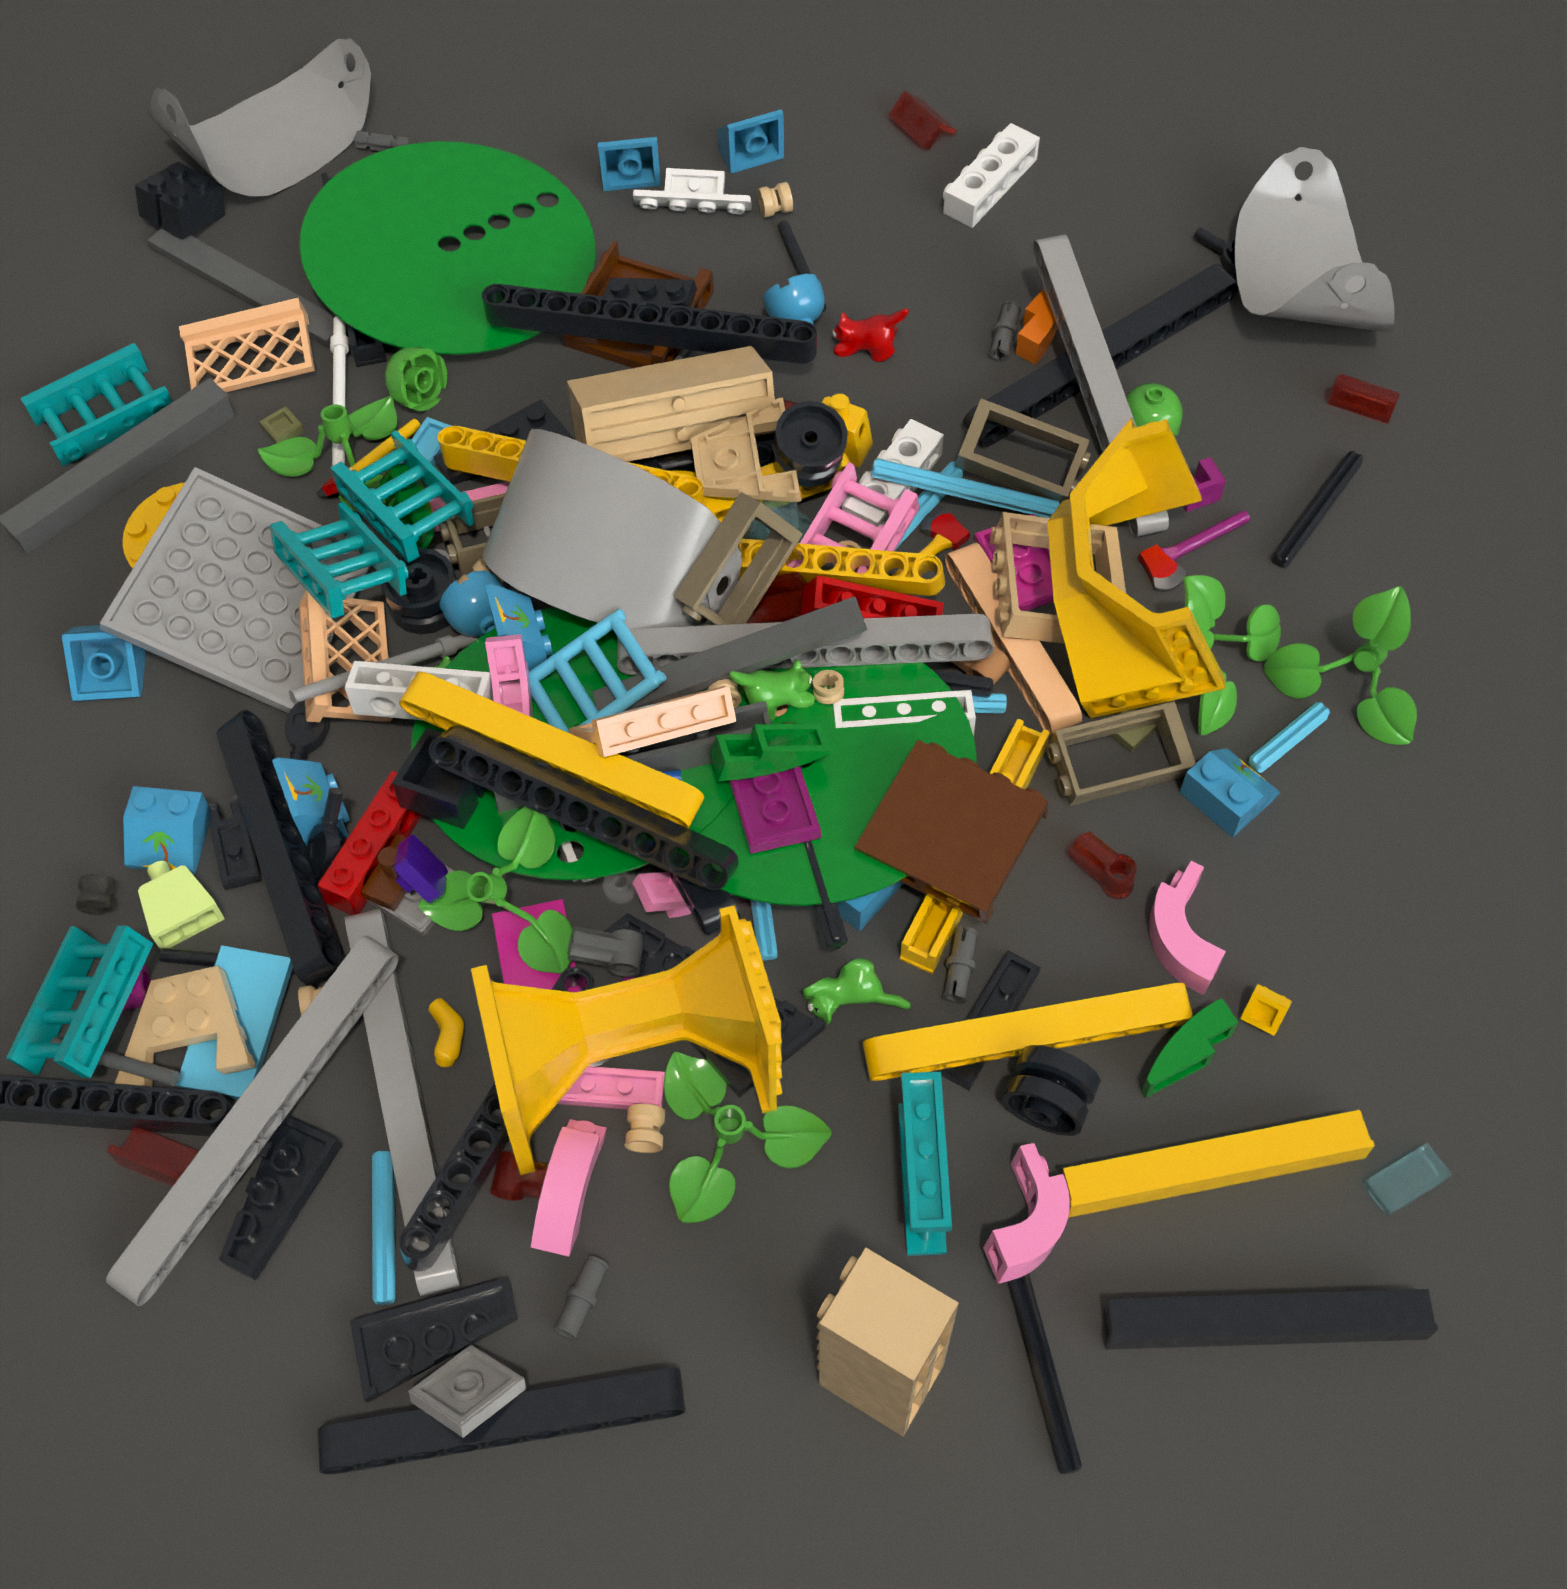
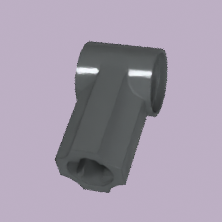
M574 926L568 944V960L607 967V971L616 976L633 977L640 972L644 937L636 931L627 929L608 933Z

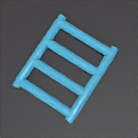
M618 609L529 671L531 695L549 725L569 733V729L539 682L555 670L561 676L587 719L580 725L591 723L593 719L625 711L667 680L663 672L655 670L625 624L624 620L627 618L622 609ZM611 630L615 632L644 677L643 681L628 691L596 643L597 640ZM583 650L586 651L616 699L600 711L597 710L568 663L570 659Z

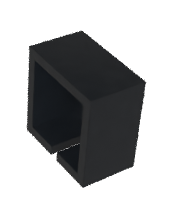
M180 162L171 164L169 167L135 185L139 216L158 227L162 225L165 231L182 240L225 216L222 185Z
M426 728L392 782L397 800L401 808L464 829L479 804L477 797L482 798L487 788L436 765L430 758L429 746L442 733ZM448 742L451 749L455 751L453 745ZM481 757L482 762L488 766L486 760Z

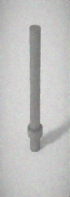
M462 634L455 637L447 635L436 639L434 644L376 663L413 665L438 656L444 658L445 656L456 654L459 649L468 647L478 637H468ZM350 671L289 691L290 699L295 704L343 688L346 685Z

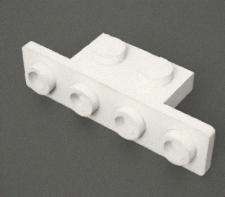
M666 168L665 191L633 190V198L636 205H640L641 208L648 210L657 209V206H665L674 211L698 208L699 211L705 213L715 212V209L727 210V212L732 214H743L745 211H752L750 196L724 194V171Z

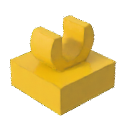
M1257 984L1240 1019L1275 1036L1292 1001L1283 995L1281 996L1269 990L1265 986Z

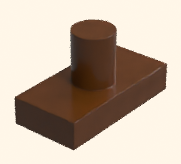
M399 834L396 835L389 847L383 848L379 852V863L361 890L364 899L392 911L396 910L407 892L396 882L397 873L394 869L398 845L406 839V837Z

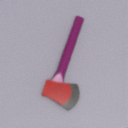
M1243 510L1176 545L1160 548L1156 544L1140 552L1138 560L1147 572L1154 590L1168 591L1178 587L1182 583V578L1185 577L1186 571L1175 560L1248 523L1250 516Z

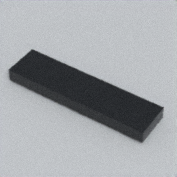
M1008 950L967 1020L1016 1012L1037 978L1041 967ZM982 1061L970 1065L937 1070L936 1072H941V1076L970 1091L986 1062Z

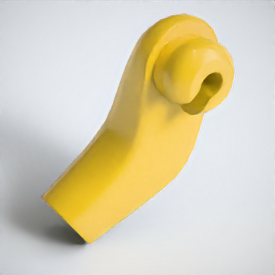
M438 998L428 1008L429 1013L440 1030L434 1049V1056L438 1066L448 1068L459 1057L464 1035V1021L443 998Z

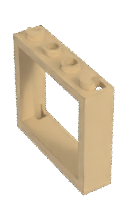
M1003 512L997 527H992L990 534V543L995 546L992 567L993 570H997L995 595L999 596L1000 600L997 620L1002 622L1003 636L1065 644L1057 615L1020 611L1018 606L1012 544L1049 549L1047 524L1049 518ZM1090 524L1092 554L1095 555L1097 573L1126 593L1117 527Z

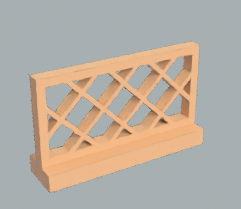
M299 298L179 326L180 337L185 343L191 390L199 385V381L206 372L216 377L214 382L221 389L229 392L315 371L307 326L309 325L308 313ZM300 328V332L293 341L283 336L288 329ZM267 334L271 336L263 349L253 344L259 336ZM278 341L288 345V348L280 358L270 353ZM230 343H241V346L233 356L223 351ZM249 348L259 353L250 365L240 360ZM212 350L203 363L195 358V352ZM295 351L304 354V363L291 365L287 361ZM219 355L229 360L220 373L211 368ZM265 358L275 362L270 371L262 373L257 370ZM236 365L246 370L238 379L232 380L227 377Z
M305 590L299 603L304 685L334 676L329 670V667L334 662H337L346 671H351L353 665L343 656L351 648L365 660L364 662H378L376 658H379V661L388 658L384 602L346 598L342 600L345 616L338 622H335L326 614L310 593ZM360 611L375 612V622L369 626L356 614ZM348 620L362 631L356 638H352L341 628ZM332 633H335L347 644L339 652L327 641V637ZM366 636L378 646V650L372 655L359 644ZM345 687L305 700L307 722L320 723L323 717L391 722L393 719L391 717L354 714L351 704L347 708L332 706L331 696L337 691L348 699Z
M721 686L593 719L591 723L569 728V733L591 743H596L599 756L606 757L736 722L730 687Z

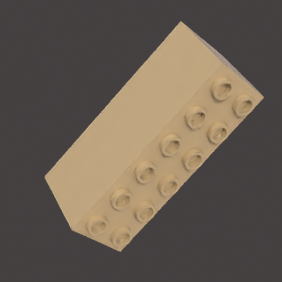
M752 346L567 381L576 440L626 462L692 449V437L727 421L730 425L747 417V412L756 408L760 412L771 407V401L775 400L772 371ZM775 430L757 433L755 436L775 433Z
M865 1247L859 1259L852 1256L845 1265L840 1275V1280L843 1282L836 1297L829 1293L817 1313V1318L820 1319L816 1327L820 1330L816 1338L819 1340L816 1348L819 1351L816 1358L819 1361L816 1368L819 1370V1385L904 1437L944 1366L959 1303Z

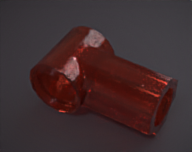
M1091 831L1081 834L1069 849L1068 856L1102 883V889L1106 895L1114 899L1128 897L1134 888L1137 872L1136 862L1126 854H1117ZM1114 874H1121V875L1125 876L1126 878H1125V879H1117V878L1113 877L1112 875H1114Z
M501 1152L497 1159L490 1193L495 1197L511 1201H521L524 1197L540 1199L549 1164L534 1162L536 1172L520 1175L514 1153Z

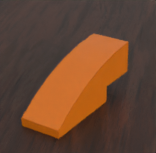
M1045 289L1025 308L1023 329L1018 333L1016 355L1034 365H1037L1048 350L1058 327Z

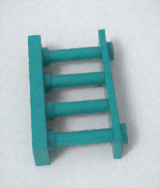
M135 343L20 398L35 426L46 422L57 438L50 442V445L62 467L113 442L172 403L165 386L153 390L143 376L144 373L148 372V368ZM132 380L142 397L125 404L115 390V387ZM103 394L114 411L97 419L86 402ZM75 408L86 425L68 433L58 416Z
M395 430L391 433L395 446L393 452L358 472L356 470L351 471L342 461L330 468L337 490L409 563L419 557L416 542L419 541L418 537L456 514L468 526L473 525L474 519L471 509L474 508V505L465 491L460 492L419 453L418 448L411 439L406 440ZM402 461L410 468L408 471L376 489L372 487L368 489L364 484ZM419 479L428 486L394 507L390 505L386 507L382 503L384 499ZM436 497H439L447 504L413 525H404L400 521L402 517Z
M344 502L338 503L340 521L301 533L291 531L283 521L270 524L274 553L331 619L344 615L342 600L346 599V595L386 582L400 596L407 594L405 580L408 579V570L402 560H398L362 522L359 514L353 512ZM340 534H344L347 539L315 549L305 547V545ZM357 549L362 554L327 566L319 562ZM369 566H373L377 570L344 582L334 579L335 577Z
M127 925L116 927L109 944H101L77 927L70 926L6 1059L33 1075H39L46 1059L50 1058L81 1078H91L154 943ZM94 958H102L94 976H86ZM86 991L78 1009L70 1010L78 992ZM63 1024L70 1025L61 1044L50 1043L54 1037L58 1036Z
M941 1072L901 1073L902 1103H898L907 1256L946 1255V1232L952 1230Z

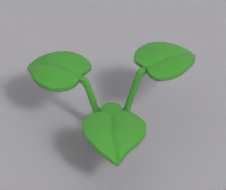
M390 395L368 404L350 415H347V410L342 405H329L321 411L323 425L318 426L319 436L317 445L309 438L294 437L269 447L258 448V452L264 464L275 473L283 476H299L314 468L313 458L320 457L326 435L331 442L343 444L351 467L355 464L348 442L351 433L354 437L362 435L367 440H378L391 435L396 430L398 418L393 398ZM379 474L364 483L368 489L371 487L376 489L383 475ZM339 492L340 502H344L352 511H357ZM385 499L382 501L387 506L388 502Z
M1189 575L1182 578L1185 586V607L1190 608L1210 649L1214 644V640L1248 642V658L1259 662L1267 660L1276 651L1280 642L1281 626L1279 624V614L1273 606L1261 604L1253 609L1247 621L1248 635L1213 634L1209 629L1215 626V619L1219 618L1225 609L1226 597L1222 584L1218 580L1205 575ZM1223 671L1226 689L1201 694L1198 719L1199 735H1207L1221 728L1234 714L1237 703L1236 686L1233 682L1226 681V673Z
M1402 586L1372 594L1358 603L1353 612V626L1360 637L1369 640L1365 641L1354 653L1329 664L1318 666L1320 654L1315 647L1305 643H1292L1275 651L1265 662L1264 672L1272 683L1285 695L1297 699L1310 697L1319 689L1321 685L1319 672H1326L1348 662H1354V665L1359 670L1372 673L1370 695L1372 698L1361 701L1357 707V717L1361 727L1371 737L1384 743L1405 745L1413 741L1417 709L1412 697L1406 691L1396 687H1387L1377 693L1378 677L1381 673L1379 666L1386 660L1388 650H1395L1406 641L1411 628L1410 604Z
M525 806L507 821L498 837V853L504 859L513 860L511 864L502 868H494L492 874L477 872L472 875L466 871H452L445 875L444 895L433 903H428L422 899L418 903V907L433 922L454 931L470 930L481 921L483 910L480 902L503 907L531 924L522 930L518 939L519 955L526 965L537 971L562 974L568 969L572 961L568 960L567 955L573 929L569 920L555 910L544 911L536 920L531 914L504 899L507 893V885L502 875L517 869L519 864L528 869L541 867L550 859L555 848V834L548 817Z
M674 1052L667 1065L664 1079L665 1097L669 1108L678 1117L689 1121L698 1118L703 1111L708 1116H715L714 1132L719 1139L711 1164L703 1157L693 1156L680 1161L672 1171L669 1187L678 1219L683 1223L704 1222L717 1216L729 1205L735 1192V1178L730 1171L718 1168L725 1145L738 1142L743 1137L745 1131H749L758 1139L766 1140L765 1154L772 1163L785 1169H794L807 1164L814 1158L831 1137V1129L816 1115L795 1106H778L777 1110L767 1112L763 1118L765 1132H761L754 1127L751 1121H746L744 1112L735 1105H725L711 1109V1107L717 1106L723 1101L727 1083L707 1060Z

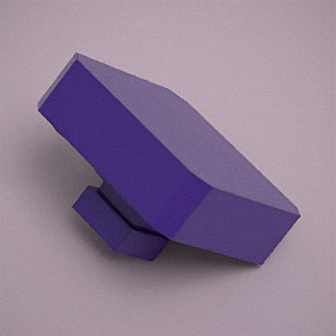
M410 835L398 845L394 869L397 873L396 882L408 893L414 889L425 901L433 903L444 895L445 875L448 870L415 835Z

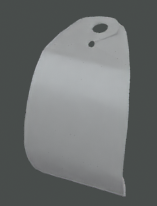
M351 38L346 40L337 39L303 68L278 84L198 124L189 126L178 99L167 90L160 88L153 92L149 116L218 183L230 191L246 196H270L299 183L315 173L352 143L356 132L362 130L366 118L370 92V67L361 48ZM350 53L355 59V68L352 72H349L346 67V57ZM342 81L344 86L339 88L338 84ZM167 104L171 105L175 111L176 123L169 117Z
M1299 147L1292 152L1281 155L1255 184L1239 212L1235 237V268L1237 285L1243 306L1250 313L1261 316L1389 333L1394 328V300L1391 283L1387 275L1379 271L1375 264L1362 263L1345 196L1332 161L1325 157L1320 150ZM1303 161L1310 162L1313 167L1312 175L1307 180L1301 181L1295 176L1296 166ZM1296 194L1301 195V201L1295 200Z
M531 429L482 557L486 565L499 578L517 590L549 605L597 623L618 609H622L627 618L624 622L629 629L698 626L705 623L707 619L702 616L700 621H697L683 612L682 609L685 604L676 599L674 595L721 522L707 507L635 465L563 435L542 429ZM738 547L735 548L700 603L716 615L739 580L742 557ZM727 576L728 586L724 593L719 596L717 595L718 583L722 577Z

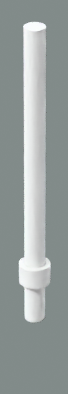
M336 316L333 319V335L330 337V351L333 353V404L345 407L346 354L349 351V338L346 336V323ZM332 442V466L341 461L345 464L343 444Z

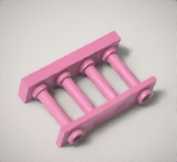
M848 462L843 472L839 471L835 475L830 494L800 543L846 547L824 536L832 521H836L872 538L873 545L870 549L895 551L920 509L918 495L905 489L901 498H895L894 500L856 482L857 476L854 465ZM848 494H852L888 511L889 518L884 526L880 525L877 527L841 510L840 507ZM794 560L788 567H798L803 561ZM865 565L856 568V573H864L869 567Z

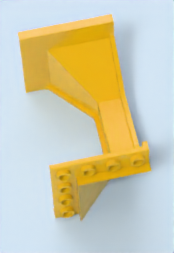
M1130 418L1070 493V499L1063 500L1047 521L1054 604L1080 703L1090 718L1226 689L1224 675L1189 607L1164 613H1153L1094 571L1090 524L1107 526L1202 501L1200 491L1167 419L1136 427L1132 418Z
M735 905L719 909L720 934L674 968L581 992H565L503 984L490 979L487 965L471 968L501 1113L520 1175L536 1172L530 1147L532 1134L587 1067L600 1060L681 1040L690 1041L747 1068L753 1080L762 1114L777 1110V1095L782 1094L780 1083L782 1078L781 1020L751 921H746L745 918L739 919Z

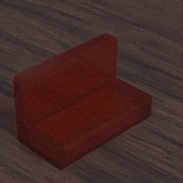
M905 90L888 114L922 147L928 150L933 146L942 131L952 135L957 131L923 99Z
M1341 374L1338 375L1328 404L1388 424L1400 394Z
M799 572L777 575L746 624L785 622L799 617L801 613L802 591L808 582Z
M135 1126L122 1148L110 1144L107 1149V1153L120 1166L170 1186H174L199 1152Z

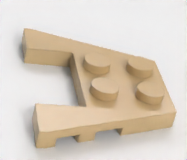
M783 397L771 401L772 406L760 412L757 408L747 412V417L730 425L727 421L691 438L696 477L703 483L705 496L737 498L740 492H743L758 500L802 501L796 470L766 476L761 474L755 434L776 430L777 421L785 411Z
M219 966L152 980L125 1056L153 1064L154 1053L217 1039V1071L222 1074H229L255 1068L253 1055L248 1052L245 1043L247 1037L244 1028L240 1026L235 1012L238 1009L225 970ZM119 1071L115 1084L152 1087L153 1080Z

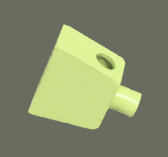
M157 861L148 867L147 873L151 881L140 886L138 893L149 933L160 950L161 948H171L225 919L214 899L185 865L171 870L166 861Z

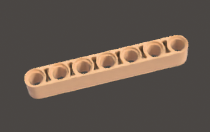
M976 542L945 554L947 570L972 613L982 614L989 618L993 646L1000 649L1008 657L1011 663L1008 672L1042 729L1050 731L1049 736H1051L1056 730L1080 724L1082 722L1080 707L1041 642L1003 636L1002 622L997 620V610L1000 603L999 596L995 595L997 571L993 570L992 563L980 544Z

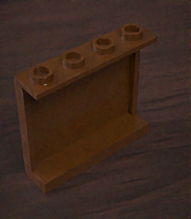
M613 241L608 251L602 253L598 267L589 274L586 286L578 294L603 296L610 278L694 280L697 291L690 307L704 309L714 293L713 272L701 268L694 279L620 256L618 242ZM563 334L564 346L631 368L674 361L681 350Z
M917 740L854 848L855 851L907 875L900 882L987 924L993 914V903L1041 817L1046 819L1048 815V800L1035 789H1022L1012 784L1011 780L1003 774L997 772L990 774L980 769L978 764L968 758L961 757L958 759L948 754L942 746L930 742L926 744Z

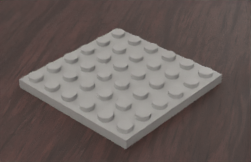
M194 467L102 618L100 630L289 713L295 705L290 699L289 691L304 686L299 603L306 589L274 553L270 524L283 521L291 531H296L297 533L323 525ZM340 534L305 545V547L315 549L347 539V537ZM357 549L319 562L327 566L362 554ZM372 566L335 577L334 579L344 582L366 575ZM358 592L346 595V598L355 599ZM345 615L333 618V620L338 622ZM335 633L327 637L329 644L332 642Z

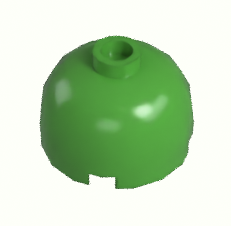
M406 347L392 355L388 361L385 370V385L388 393L398 404L417 411L430 410L440 401L441 398L436 397L440 394L441 388L446 389L447 368L443 358L440 355H436L433 350L424 347Z
M1146 383L1135 387L1127 394L1126 399L1137 427L1167 419L1175 437L1179 434L1183 409L1180 399L1172 389L1162 384Z

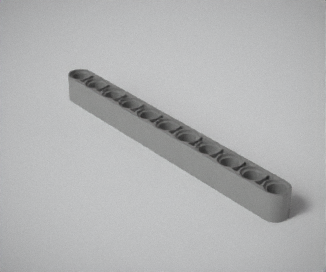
M1063 234L1034 240V260L1103 453L1129 419L1132 418L1134 424L1135 421L1067 235ZM1167 510L1127 520L1132 535L1138 537L1167 530L1169 518Z
M982 614L865 618L864 622L867 630L758 670L787 669L797 659L800 660L803 668L980 660L989 657L994 650L990 620ZM782 622L629 630L654 668H658ZM617 638L618 669L627 675L641 674L621 641Z
M381 908L345 917L350 951L366 935L392 951L387 925ZM395 968L386 983L363 1012L406 1227L437 1177L438 1169ZM436 1208L429 1216L436 1220L447 1217L446 1208ZM452 1236L431 1268L425 1271H414L421 1297L461 1286ZM423 1241L415 1242L409 1247L410 1253L415 1255L422 1254L429 1248V1244Z
M367 935L363 936L354 945L113 1265L106 1278L107 1285L137 1306H142L150 1300L386 983L398 964L399 955Z

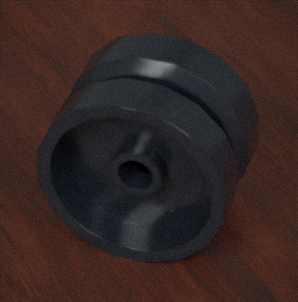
M814 401L795 403L786 409L777 421L771 453L774 467L778 473L796 470L798 484L803 487L823 485L834 478L841 467L847 445L848 431L843 418L835 409L824 403Z
M417 548L419 557L409 563L400 554L395 556L398 560H402L408 570V579L405 580L407 594L400 596L388 582L381 584V588L387 601L390 615L396 625L406 632L422 635L435 633L448 627L449 623L444 618L443 612L440 609V601L446 589L456 581V577L447 557L436 550Z
M1030 1045L1023 1048L1015 1068L1017 1076L1010 1078L1002 1099L1004 1105L1017 1118L1043 1131L1064 1136L1080 1134L1089 1112L1086 1105L1093 1103L1101 1082L1097 1072L1074 1055L1056 1048L1043 1045Z

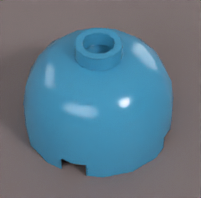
M802 274L788 278L789 285L780 289L778 283L763 295L762 300L769 317L801 320L812 324L821 315L825 304L822 285L814 274Z
M485 570L466 574L469 579L460 585L457 580L454 581L443 593L440 601V609L446 621L458 633L468 637H480L495 628L485 585L494 584L502 588L505 587L493 572Z

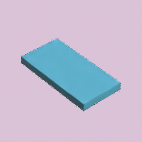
M221 945L215 966H219L226 972L238 1009L235 1012L240 1026L244 1028L247 1037L245 1043L248 1052L253 1055L255 1068L222 1074L216 1070L217 1039L188 1046L181 1067L180 1078L176 1086L179 1089L214 1091L226 1098L238 1100L262 1069L293 965L290 957Z

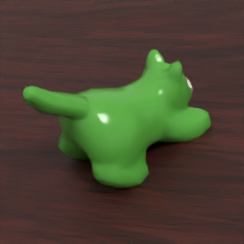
M798 659L794 661L787 671L756 670L747 674L737 671L729 673V677L736 684H739L738 692L749 700V705L766 701L770 721L775 719V712L779 706L789 705L796 708H808L815 702L814 695L806 692L812 684V677L802 667Z
M865 958L854 959L841 968L838 978H823L805 988L802 994L804 999L809 1000L808 1010L823 1019L827 1025L830 1024L834 1012L839 1006L875 1002L902 1009L911 1008L910 1002L903 997L884 993L881 981L874 972V964Z

